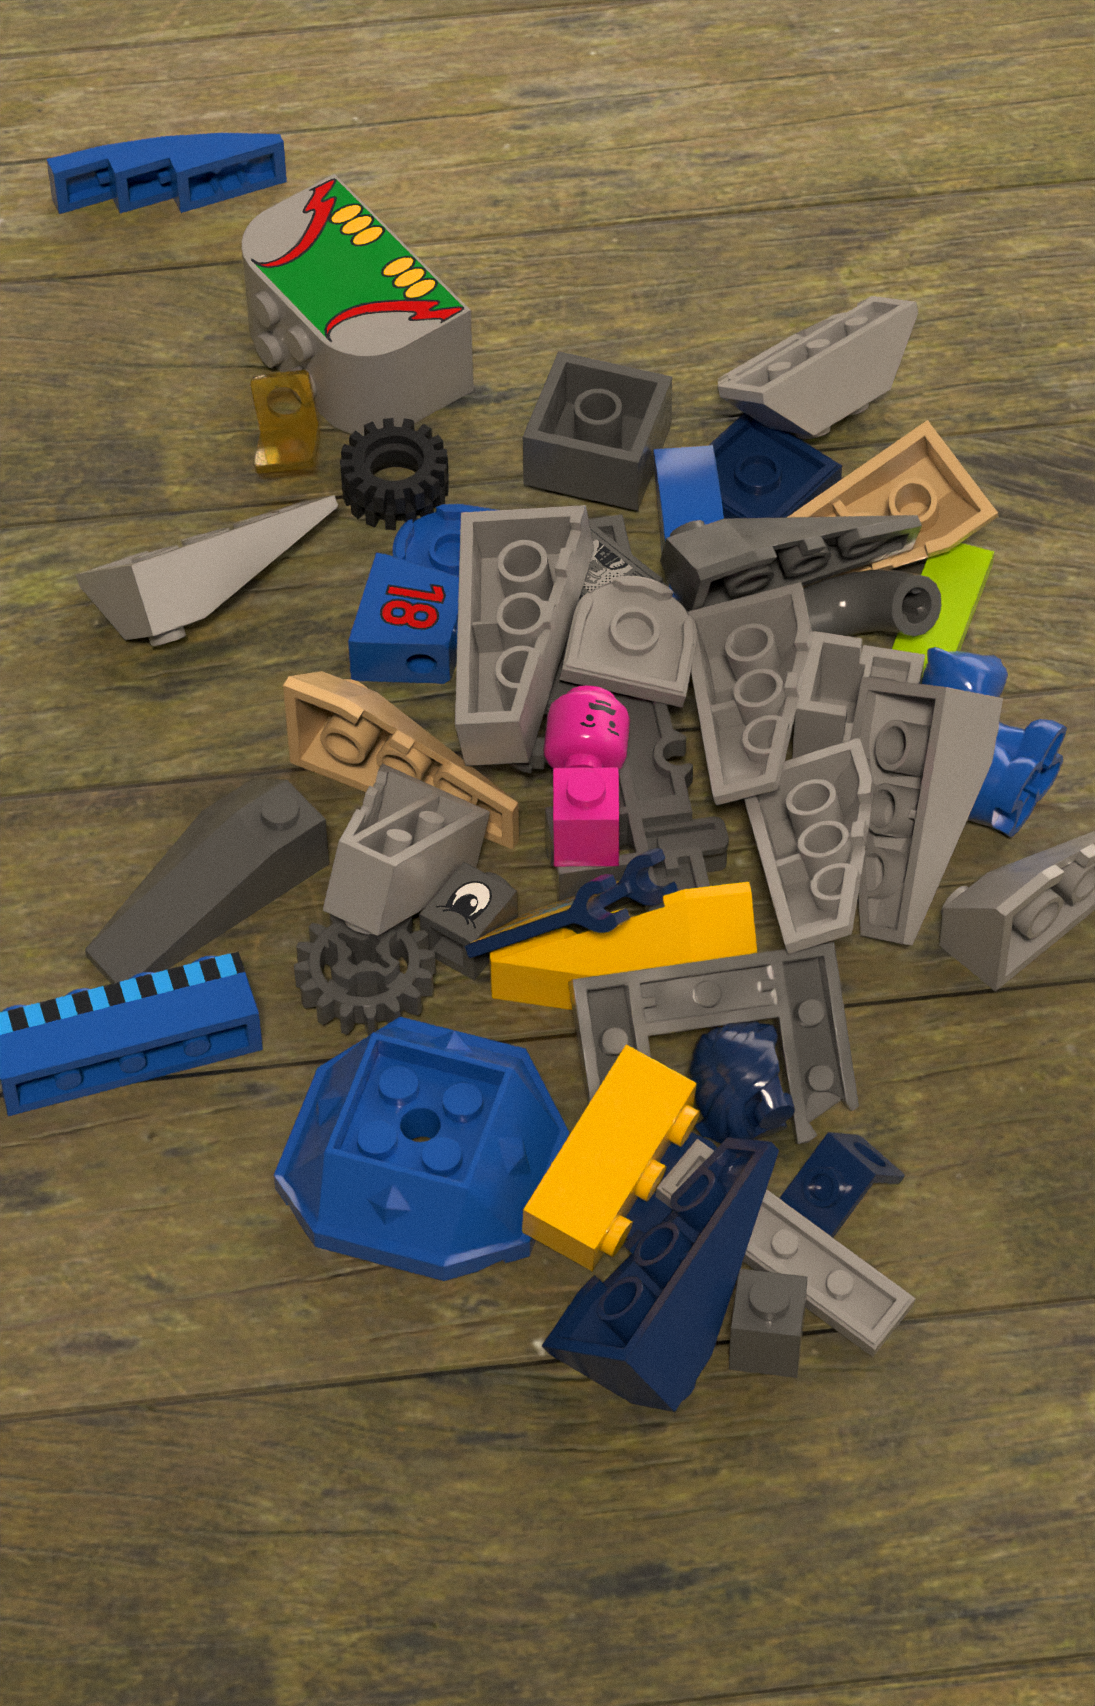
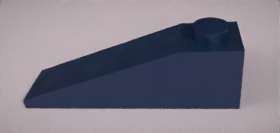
M728 1137L672 1194L670 1204L673 1211L659 1225L652 1228L646 1234L638 1229L623 1245L631 1253L628 1258L604 1282L594 1275L578 1291L542 1344V1347L551 1356L631 1404L675 1412L681 1402L694 1390L698 1376L712 1356L779 1153L778 1148L769 1141Z

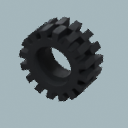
M385 418L383 419V428L377 429L372 421L364 425V436L355 430L349 436V445L344 444L342 447L340 469L343 500L346 506L351 505V514L357 519L365 514L367 525L376 527L381 519L385 520V530H396V521L404 520L406 523L412 519L414 522L416 516L423 517L434 513L433 508L436 509V506L445 504V496H448L449 493L447 449H444L443 440L439 435L432 437V428L423 424L415 431L414 420L404 418L402 427H394V419ZM391 467H402L415 472L414 475L406 479L396 481L384 480L374 476L375 473Z

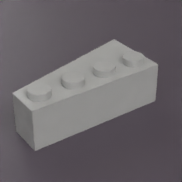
M586 505L461 513L455 727L465 766L528 763L594 551Z

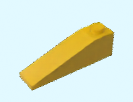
M741 882L683 889L664 895L665 907L630 917L627 922L609 932L599 933L589 930L577 934L573 930L560 928L489 952L492 999L572 1010L568 982L572 979L757 953L750 883Z

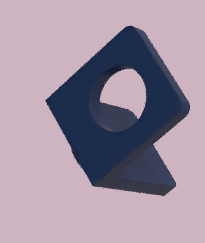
M828 1132L779 1199L834 1238L874 1183L900 1184L905 1175L863 1137L856 1134Z

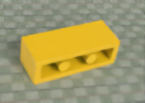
M626 1044L524 1207L522 1232L592 1272L604 1253L614 1257L620 1250L632 1227L633 1221L626 1218L638 1197L646 1202L649 1201L665 1174L667 1166L660 1163L671 1142L681 1147L698 1120L700 1111L693 1108L697 1083Z

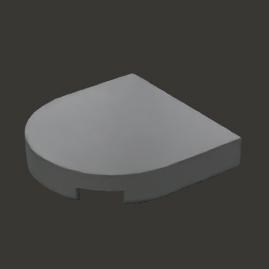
M616 577L613 579V582L602 585L590 593L587 592L578 602L570 626L559 680L584 686H597L615 693L683 707L696 647V623L682 604L673 597L674 592L668 586L646 577Z

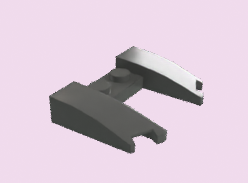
M834 942L819 944L788 954L786 949L578 978L568 982L588 1105L626 1044L651 1058L648 1036L718 1027L729 1023L773 1019V1025L778 1035L777 1048L785 1092L792 1096L795 1113L791 1117L795 1144L808 1143L818 1136L810 1122L839 1101H842L849 1111L859 1107Z

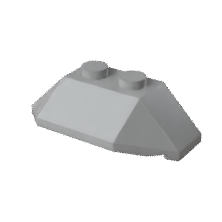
M871 296L857 303V307L848 312L832 315L811 325L718 378L720 398L770 429L793 432L801 439L823 436L831 430V425L848 415L865 411L869 407V402L891 390L918 315L917 302Z

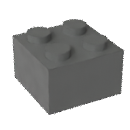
M558 351L523 435L524 485L638 511L654 471L653 449L663 448L672 424V376Z

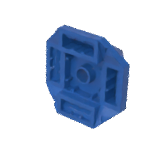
M398 1017L317 1068L275 1170V1190L284 1203L289 1205L300 1226L315 1247L447 1281L477 1272L501 1260L509 1263L531 1255L536 1240L522 1232L523 1209L566 1142L570 1132L526 1048ZM417 1137L431 1138L424 1142L412 1141V1139Z

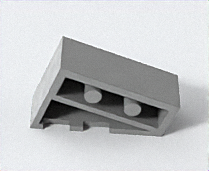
M382 763L378 770L375 784L373 787L369 786L365 793L361 809H356L339 839L323 911L345 920V924L356 932L375 934L377 936L406 920L428 905L463 862L475 868L477 867L490 811Z

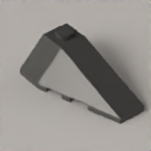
M918 515L721 519L706 525L702 520H695L685 523L671 532L670 537L666 538L660 562L675 598L688 612L802 582V585L806 586L911 550L922 525Z
M251 779L201 811L86 947V957L111 984L128 980L139 973H156L169 969L328 866L326 819L288 780Z

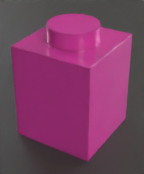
M618 767L553 768L554 867L619 866Z

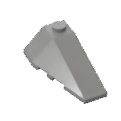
M335 495L304 500L238 521L233 524L234 529L229 530V527L182 539L183 547L180 548L178 545H173L151 552L144 551L76 574L78 584L125 640L148 637L151 646L169 643L185 637L184 625L206 618L335 510L338 504Z
M802 582L688 611V614L693 617L697 629L691 674L712 795L716 806L779 789L813 637Z
M860 737L786 760L778 790L744 798L788 954L852 934L875 793V784Z
M1095 831L989 871L969 888L967 886L957 888L947 898L941 909L942 925L939 946L996 992L1095 910Z

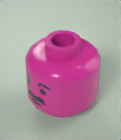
M578 686L552 702L547 715L543 749L547 763L552 768L618 767L619 770L622 769L627 756L630 717L626 707L611 692L597 686Z

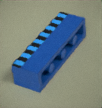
M239 951L222 956H205L191 964L156 973L143 972L121 982L93 989H76L62 997L31 1005H14L0 1012V1090L7 1115L12 1116L263 1050L259 1012Z

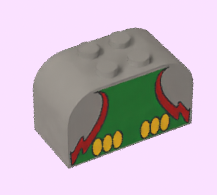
M335 174L266 209L249 223L242 237V257L249 331L257 353L268 367L272 368L275 366L287 378L293 393L301 402L305 403L308 401L330 424L350 434L356 430L364 436V425L372 421L377 429L383 428V419L393 418L394 427H402L404 418L414 420V423L473 391L471 310Z

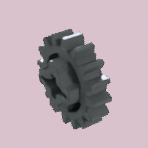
M330 913L329 927L326 928L317 923H312L309 926L310 942H298L296 946L298 963L294 964L296 987L300 988L303 1007H317V1019L320 1024L324 1025L334 1017L340 1019L341 1033L348 1035L355 1023H362L369 1036L377 1031V1022L386 1020L389 1024L398 1017H401L400 1012L403 1010L417 1016L422 1012L421 996H432L434 992L433 975L436 974L435 952L429 950V939L426 930L413 932L412 916L379 936L356 932L345 924V920ZM401 956L408 965L405 974L400 972V962L398 959ZM325 964L331 968L332 978L328 982L322 974Z

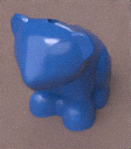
M934 647L927 650L928 664L924 670L921 684L948 687L1000 698L1008 678V673L1001 659L995 655H980L963 651L947 652ZM1046 719L1033 721L1025 729L1008 726L999 722L993 761L967 820L996 829L1009 837H1013L1018 833L1031 815L1036 803L1043 798L1053 785L1060 771L1063 755L1058 754V751L1065 738L1067 727L1053 720Z

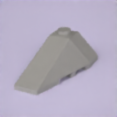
M861 677L851 740L860 737L875 784L859 886L861 936L913 946L992 764L1003 698L948 687Z

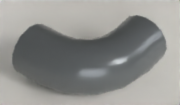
M877 569L852 572L827 578L803 587L812 632L817 631L851 636L864 632L891 631L918 636L926 633L934 626L939 618L942 606L941 593L934 581L926 576L898 570Z

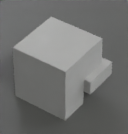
M813 631L795 713L792 759L851 740L862 676L921 684L925 654L863 645L862 649V638Z

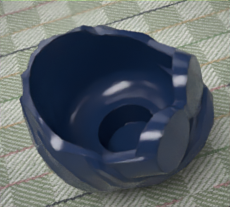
M758 1021L729 1023L702 1034L696 1041L695 1048L692 1050L691 1060L689 1061L688 1074L689 1079L697 1083L694 1099L704 1119L698 1122L695 1128L702 1137L710 1138L722 1144L728 1137L759 1140L787 1128L786 1121L795 1113L792 1096L783 1092L778 1077L780 1068L775 1052L778 1035L776 1033L777 1030L772 1024H760Z

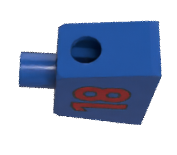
M376 553L348 640L351 679L370 682L444 684L451 680L457 663L459 577L387 554Z

